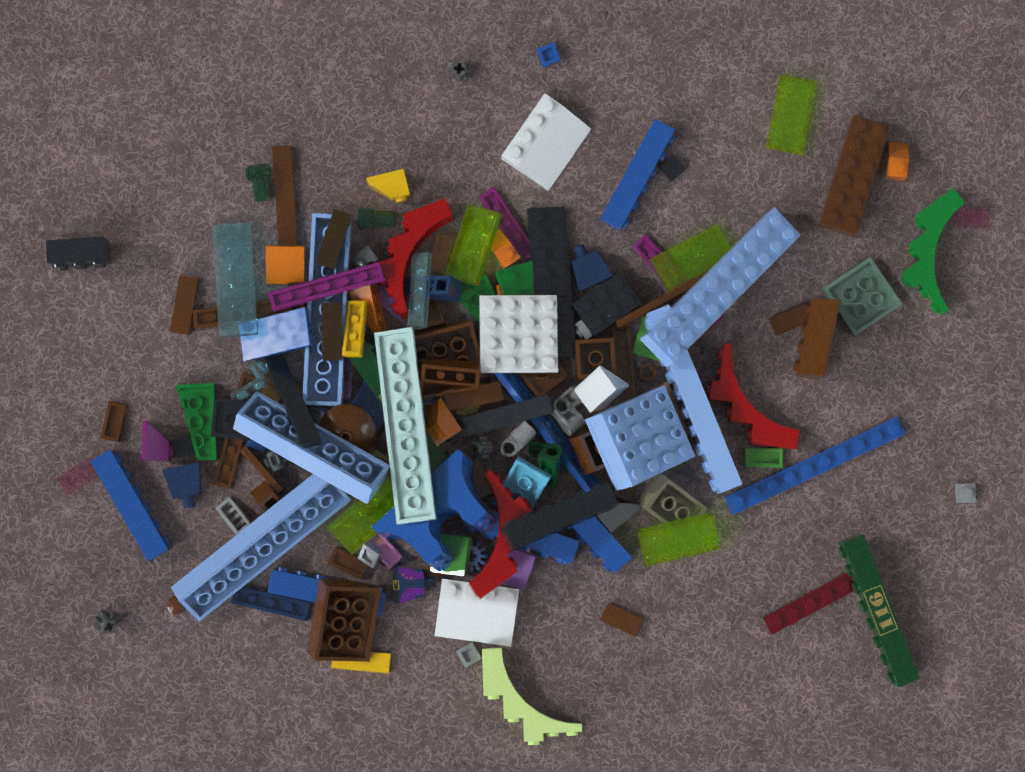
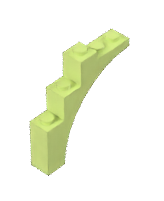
M482 648L483 694L488 696V699H499V695H503L504 719H508V722H519V718H523L524 742H528V745H539L540 741H544L543 733H547V736H559V733L566 732L567 736H576L578 732H582V723L565 722L551 718L529 705L515 690L507 675L503 663L502 648Z

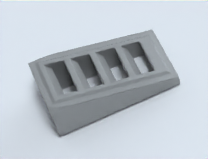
M231 496L215 508L236 535L252 523ZM230 504H232L233 507L226 513H224L222 508H227ZM236 510L238 513L229 519L228 516ZM239 517L243 518L236 525L233 524ZM244 523H246L244 527L238 530V528H240Z

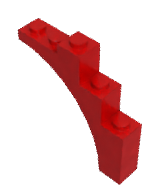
M446 198L403 214L405 221H402L405 233L388 239L390 246L387 247V250L392 258L380 262L385 281L380 284L381 287L386 286L389 297H394L395 303H392L396 314L400 313L402 319L409 316L405 301V282L412 258L418 248L431 234L440 227L454 221Z
M724 343L718 349V359H721L720 366L716 367L715 378H718V381L711 380L710 384L706 385L705 394L709 396L708 400L731 403V406H727L726 417L729 418L731 423L751 425V428L747 429L746 434L749 444L796 450L799 430L784 427L769 420L748 402L739 388L734 375L732 344Z
M491 470L485 473L483 477L491 488L497 504L499 517L498 536L488 563L468 583V586L479 600L517 573V563L512 557H507L511 552L501 530L504 527V523L515 519V521L521 520L523 515L532 512L530 510L532 506L526 498L522 499L520 496L513 500L512 497L514 495L508 487L504 488L500 483L502 482L501 477L497 472L493 473Z

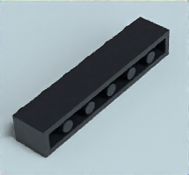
M602 483L596 484L591 487V491L585 492V490L574 494V498L568 500L565 497L557 501V505L552 507L546 505L540 508L538 513L533 514L529 512L523 515L521 520L515 521V519L504 523L501 533L509 551L512 552L614 509L618 502L609 483L602 485Z

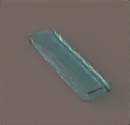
M429 252L412 254L407 328H427L432 254Z

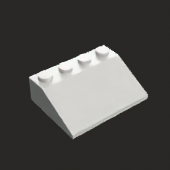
M544 94L502 154L501 159L549 191L591 128L560 103Z
M442 579L435 636L511 647L519 589L498 586L479 600L468 586L469 582Z

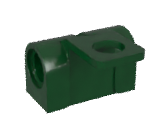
M531 440L529 443V454L538 457L539 468L552 475L547 486L556 488L561 479V446L556 443L545 445ZM534 447H539L542 451L538 453L534 450Z

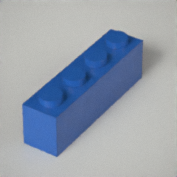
M595 517L568 528L569 530L573 528L578 533L576 538L582 544L586 542L591 547L589 552L595 558L600 557L604 561L602 566L609 573L611 571L616 573L632 558Z

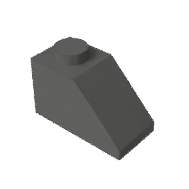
M618 503L614 509L597 517L612 533L641 507L637 504Z

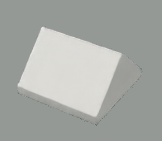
M599 366L574 390L591 413L606 408L629 387V384L604 367Z

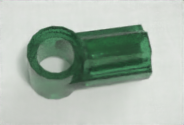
M267 163L249 165L246 168V177L252 182L255 202L271 200L268 179L271 177L270 166Z
M360 208L358 209L357 228H395V211H375V209Z

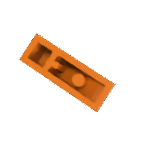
M378 284L348 291L351 301H367L366 324L373 334L387 331Z

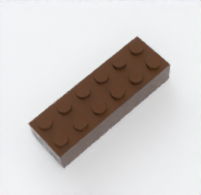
M857 115L851 117L817 226L851 237L857 235L890 129L889 125Z

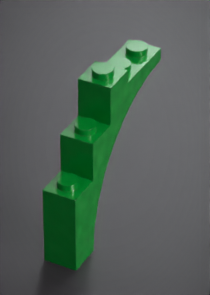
M954 188L914 216L915 225L919 230L923 229L925 233L907 245L909 255L918 261L900 274L902 276L900 280L906 288L910 287L912 290L917 285L919 286L918 292L924 299L928 298L931 302L929 305L931 310L935 314L939 313L940 316L946 313L949 308L942 299L936 283L934 271L935 250L938 238L945 224L953 213L965 203Z

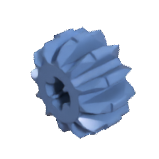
M472 540L471 550H473L474 554H477V558H474L475 561H469L470 572H473V565H475L478 571L480 570L478 562L482 565L486 564L485 561L480 560L481 557H488L487 554L481 555L480 553L486 550V548L482 547L478 550L479 541L473 547Z

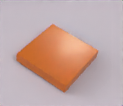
M266 245V284L305 282V246Z

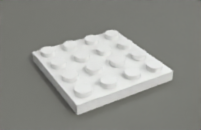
M557 295L479 296L480 373H558Z

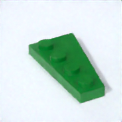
M533 261L495 272L503 295H534Z
M486 275L463 285L460 300L462 305L479 324V296L496 295Z
M215 383L176 385L197 461L217 460V437L210 436Z

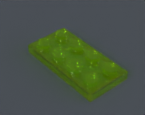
M779 75L765 149L803 156L817 81Z
M470 205L467 206L444 276L451 275L463 283L479 286L502 216L501 213Z
M715 224L654 256L650 261L667 291L670 292L710 270L731 248L719 226Z
M386 477L385 482L368 504L358 499L327 526L328 530L351 555L377 534L372 526L394 507L392 483Z
M712 512L637 530L645 567L720 549Z

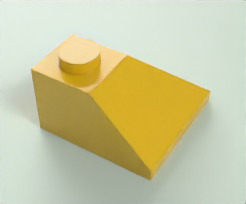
M404 169L366 178L369 188L391 201L396 200V203L407 201V197H410Z

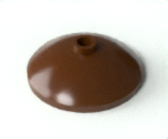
M347 403L336 405L326 411L319 423V426L365 452L372 448L376 439V425L372 416L358 405ZM343 434H348L349 438H344Z

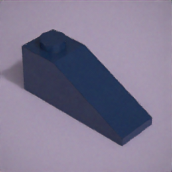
M451 275L406 277L405 296L439 301H460L463 282Z

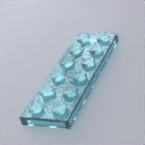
M251 222L212 225L219 337L258 335Z

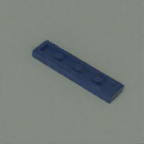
M245 586L233 594L231 602L232 604L307 621L311 602L272 594Z

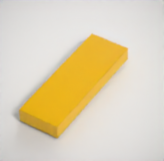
M347 301L342 348L343 357H362L367 301Z
M371 652L369 662L332 661L331 668L389 673L391 654Z

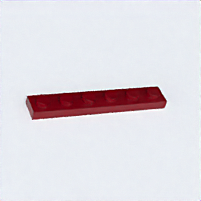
M845 573L764 616L762 619L770 634L773 635L853 592L852 583L854 582L852 577Z

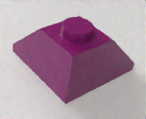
M143 421L142 460L170 461L171 457H174V446H171V442L153 423Z

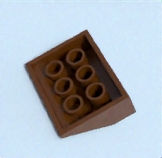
M812 299L810 304H806L804 315L808 316L806 323L803 322L800 333L803 334V339L797 345V352L800 354L799 359H795L793 371H796L795 376L813 380L825 377L841 300Z
M471 318L414 333L419 378L422 357L480 362V350ZM480 373V378L486 377V373Z
M319 579L307 650L308 654L315 661L369 662L382 588L339 579Z

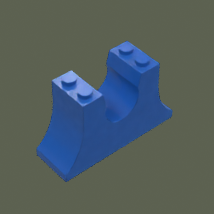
M458 449L431 473L436 520L397 525L394 506L372 528L376 533L388 540L398 539L408 542L429 566L440 572L446 570L454 560L449 547L443 543L440 535L441 527L449 517L460 515L463 520L482 533L491 530L497 519L484 505L476 491L473 481L474 462Z

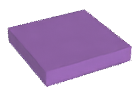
M517 549L508 554L507 557H512L518 565L516 567L518 571L503 582V584L524 591L536 554Z

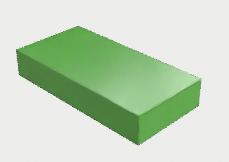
M745 448L744 467L783 468V448Z

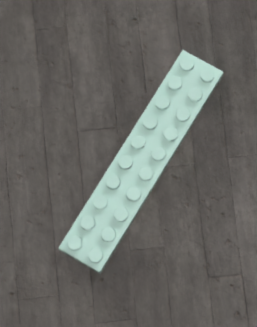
M413 327L374 333L396 523L397 525L436 520Z

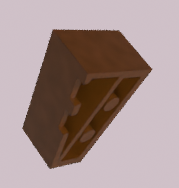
M422 357L420 372L422 400L433 396L439 397L442 394L477 389L479 387L481 371L480 362Z

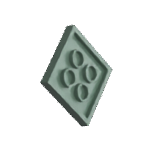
M871 257L822 289L828 299L841 300L838 314L853 336H856L903 305Z

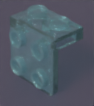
M254 358L247 362L256 379L231 393L230 396L233 399L244 400L251 396L250 392L253 390L260 391L267 387L266 383L270 380L266 374L268 369L264 362Z

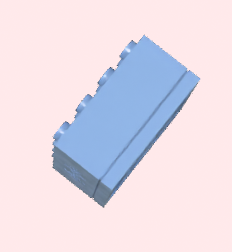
M665 385L646 391L585 419L615 491L637 485L695 457Z

